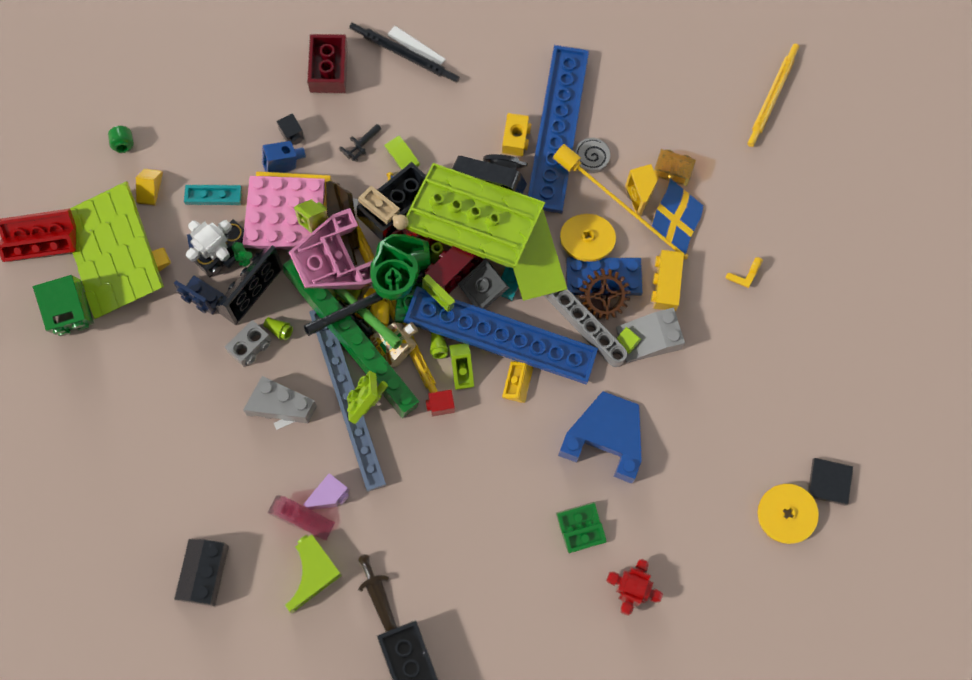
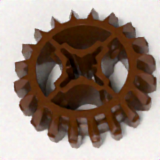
M602 268L600 270L601 275L595 270L593 271L594 278L588 274L587 278L590 281H582L586 288L580 287L579 290L585 292V294L579 295V298L585 299L581 303L584 306L588 305L586 309L588 311L592 310L591 314L593 316L598 313L597 317L601 320L604 314L605 319L609 320L610 313L613 318H616L615 311L622 314L623 311L620 307H628L623 302L624 300L630 301V298L626 297L625 294H630L631 291L624 290V288L629 286L627 282L622 284L625 280L624 276L617 279L619 272L616 271L612 276V269H608L607 274H605V270ZM606 279L615 281L619 290L609 289ZM601 280L600 288L590 293L592 286ZM606 289V291L610 292L611 294L606 295V299L604 300V297H600L599 295L604 293V290ZM619 296L617 303L609 308L610 300ZM590 299H600L603 309L593 306Z

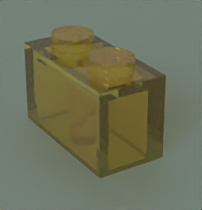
M661 149L654 170L657 171L659 178L668 181L671 178L676 183L687 186L696 159L688 155L676 154L671 150Z

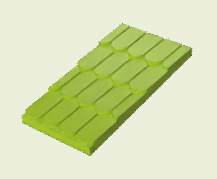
M433 163L406 215L408 226L405 229L449 246L457 247L481 258H487L506 267L515 268L545 202Z
M128 182L119 184L70 208L76 224V251L72 253L94 319L164 287Z

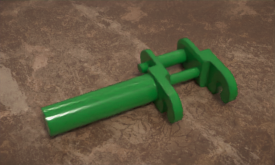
M234 242L232 250L236 261H240V266H248L250 264L249 259L253 256L252 253L246 251L242 243Z

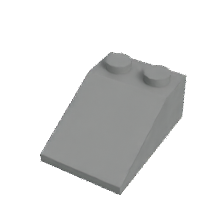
M674 308L657 311L616 327L618 336L625 327H628L642 339L630 354L627 353L626 363L678 351L685 344Z

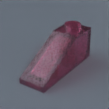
M276 495L268 511V514L327 541L335 524L334 521L280 495Z

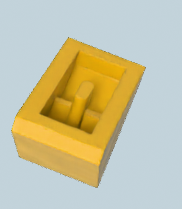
M144 168L136 176V202L138 204L156 206L163 171Z

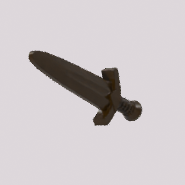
M364 554L358 558V562L363 566L367 580L360 585L358 591L362 592L366 586L381 623L387 632L396 628L381 581H388L389 576H375L369 562L370 556Z

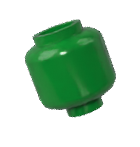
M118 125L109 130V146L112 150L118 153H126L133 147L132 131L128 127Z

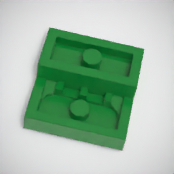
M595 502L556 512L568 553L607 543Z

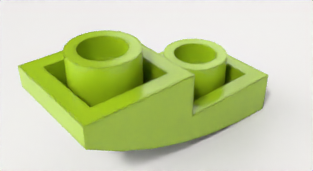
M400 136L384 145L401 170L411 162L417 167L420 166L419 161Z

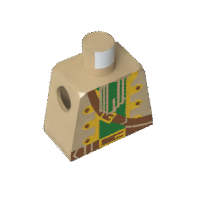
M412 322L407 326H404L402 323H393L387 326L388 329L392 330L402 340V344L397 349L390 346L378 332L369 337L391 367H398L416 347L412 336L418 332V329Z

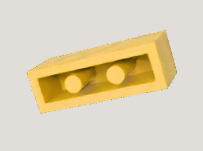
M661 250L659 256H656L654 266L657 267V273H654L653 284H656L655 291H652L651 302H654L653 309L666 310L674 308L676 312L680 300L683 252Z

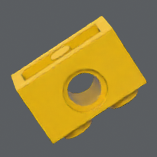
M507 113L502 154L523 157L524 150H528L529 139H526V134H530L532 124L528 123L529 116ZM513 134H520L521 136L516 137Z

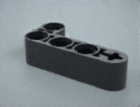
M457 156L452 170L523 194L527 186L525 179L519 171L489 162Z

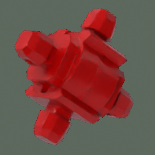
M640 559L635 568L631 567L628 572L624 571L621 576L616 572H609L606 581L613 586L618 585L616 592L620 594L618 599L624 601L620 609L624 615L629 616L634 606L638 607L641 603L645 604L648 598L655 603H660L663 593L657 589H652L654 582L649 581L651 575L646 573L649 566L646 560Z

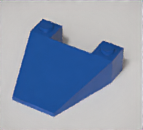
M602 391L568 430L558 456L577 462L584 443L620 457L613 477L632 484L642 461L639 404Z

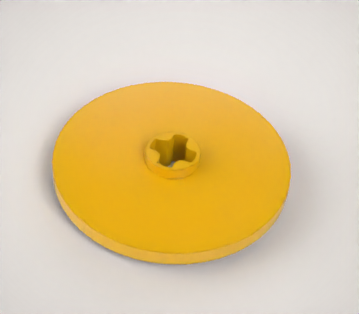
M579 214L571 217L564 223L560 232V242L563 249L571 257L581 261L593 262L605 258L612 252L616 242V234L614 228L606 219L594 214Z
M780 484L769 489L760 499L757 509L758 521L762 530L771 539L784 544H794L807 539L814 532L819 518L818 507L812 495L802 487L794 484ZM791 509L793 517L785 518L783 510Z

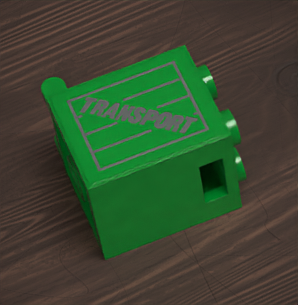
M68 275L33 286L47 332L54 335L58 334V336H65L70 334L71 330H85L89 328L90 324H94L82 282L77 277ZM69 312L73 313L74 319L57 323L56 316Z

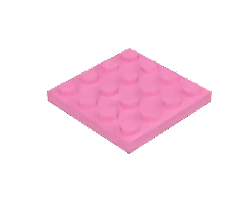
M250 176L243 235L244 248L264 249L273 245L276 249L292 250L311 234L298 223L294 207L311 199L316 203L324 204L325 179Z

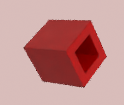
M452 389L428 393L429 399L425 401L427 411H431L432 417L455 413Z

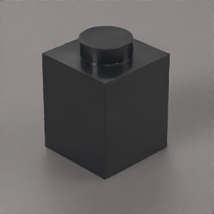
M293 113L276 121L285 141H291L292 145H296L305 139L303 130Z

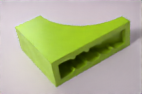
M312 534L300 538L297 541L298 545L295 546L302 561V579L293 598L285 604L290 613H294L342 576Z

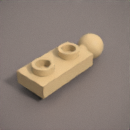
M370 186L358 198V202L384 223L388 224L392 220L394 227L398 230H403L408 226L407 217L397 215L400 212V208L374 187Z

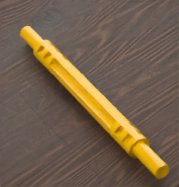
M796 43L792 45L788 56L784 58L752 127L753 132L747 143L750 147H754L759 134L763 132L771 111L795 62L794 58L800 47Z

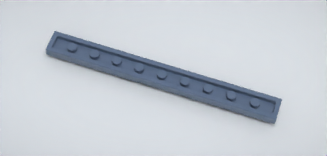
M314 310L309 311L312 321L320 318ZM325 327V329L316 334L366 490L369 492L386 486L364 416L362 415L356 424L349 421L347 396L355 388L340 342L330 329Z

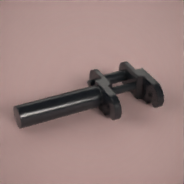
M376 124L358 141L351 136L350 140L354 141L355 147L351 151H346L340 146L339 150L343 151V154L348 159L352 158V161L358 162V157L362 154L366 155V149L362 147L382 128L379 124ZM358 149L359 152L354 156L352 153Z
M340 300L339 304L343 308L346 307V305ZM355 314L350 315L357 326L365 332L366 337L371 340L369 337L374 334L373 328L368 327L364 323L363 318L358 319Z

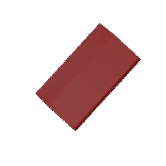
M70 208L0 219V257L2 262L76 251V224Z

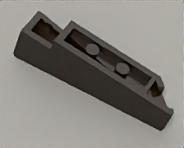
M327 181L328 218L335 213L349 208L355 218L352 193L343 189L337 182ZM356 227L351 233L340 236L354 266L357 265L353 249L360 247Z

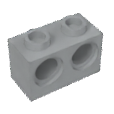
M252 320L225 348L233 358L245 367L247 364L253 363L256 355L260 351L266 350L272 340L269 334ZM255 335H261L258 341H252ZM243 348H246V349H247V352H246L245 354H243V355H239V354H238V352H239L241 349H243Z

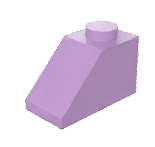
M329 473L303 505L307 510L337 507L339 503L342 505L347 500L349 489Z

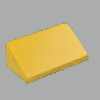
M510 362L502 398L525 403L533 372L532 366L521 362Z

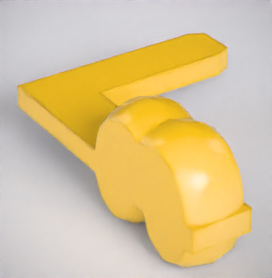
M760 257L754 259L746 279L731 273H727L725 278L749 288L762 265L763 259Z

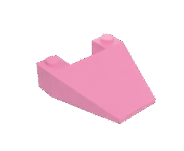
M350 208L333 214L289 251L305 288L360 290L372 285L370 278L371 262L354 267L340 237L351 233L358 226Z

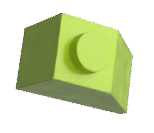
M312 199L294 207L298 223L310 233L328 219L326 207L320 202H314Z
M469 344L449 345L455 390L474 387Z

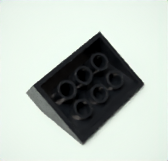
M271 245L257 253L253 257L252 263L241 271L238 280L230 284L227 293L217 300L215 306L217 312L234 325L240 322L283 270V265L275 246Z

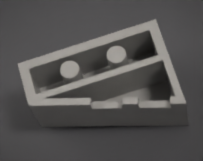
M262 376L243 411L247 416L252 417L259 416L268 419L275 418L308 423L317 405L314 400Z

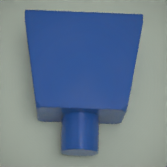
M291 141L262 145V164L265 172L286 173L296 169L298 159L306 158L304 148L294 149Z

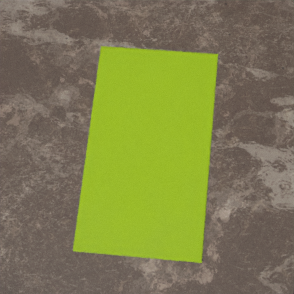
M543 209L516 267L513 268L523 301L567 289Z

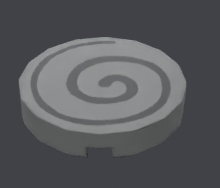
M586 138L580 141L575 149V153L581 157L580 162L582 164L580 167L588 173H598L604 170L609 163L610 149L600 139Z

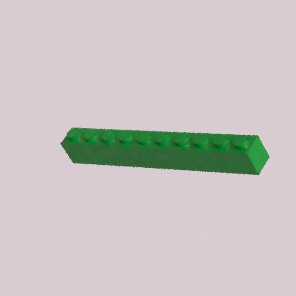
M292 259L283 264V273L320 318L343 308L328 289L305 288ZM350 316L327 326L365 374L369 370L376 374L377 387L382 381L388 384L382 395L402 419L418 407L419 400Z

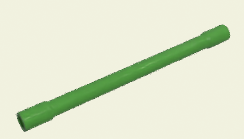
M332 289L348 305L358 301L346 289ZM367 308L357 312L394 349L400 347L402 340Z

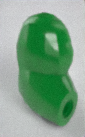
M392 234L380 241L370 269V278L375 292L387 300H398L410 293L420 271L426 270L431 265L429 242L405 234Z

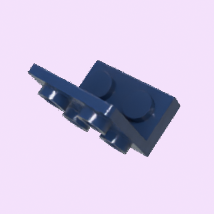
M194 275L186 286L177 280L174 282L177 288L176 292L181 295L180 298L188 304L193 302L197 305L196 308L203 313L209 312L213 315L216 311L217 300L225 295Z

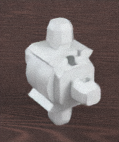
M227 220L220 222L218 227L214 223L208 225L205 221L202 224L197 221H192L188 224L191 231L190 235L193 238L190 242L194 248H190L187 251L186 257L191 262L200 258V255L205 259L210 256L212 260L218 257L222 261H226L230 257L225 243L227 238L224 234L231 230L232 225Z

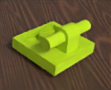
M370 370L365 376L360 378L358 386L355 390H351L347 396L348 418L354 424L372 406L377 404L382 397L381 394L388 387L385 381H382L377 387L376 374Z

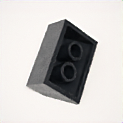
M205 539L188 540L174 600L215 607L229 548L227 544Z

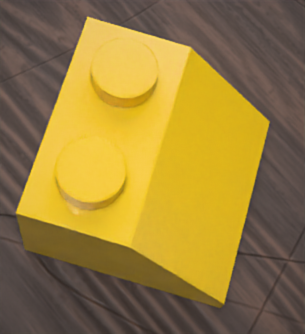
M651 164L631 169L625 185L635 213L640 217L659 179L657 171L653 170Z

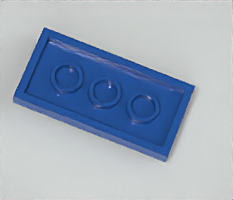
M573 257L566 258L567 289L573 295L585 294V292L579 290L580 287L586 288L582 281H590L587 278L588 274L594 278L593 271L595 270L601 275L600 270L603 268L605 274H607L608 269H612V276L616 271L619 272L617 279L621 276L625 277L622 284L627 282L629 286L624 288V290L631 291L630 294H625V296H642L641 258H603L593 262L581 261ZM606 279L609 289L619 290L615 281ZM601 280L592 286L590 293L600 288ZM605 289L604 293L600 295H609L611 293L607 292Z

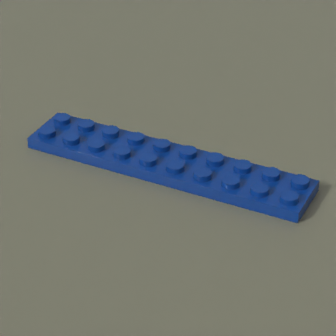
M554 45L528 192L529 197L545 202L544 211L561 214L563 212L569 171L554 160L553 156L563 144L573 150L589 50Z
M416 287L404 323L409 324L412 322L418 328L521 363H526L585 385L588 383L598 348L454 299L453 309L447 312L426 290Z

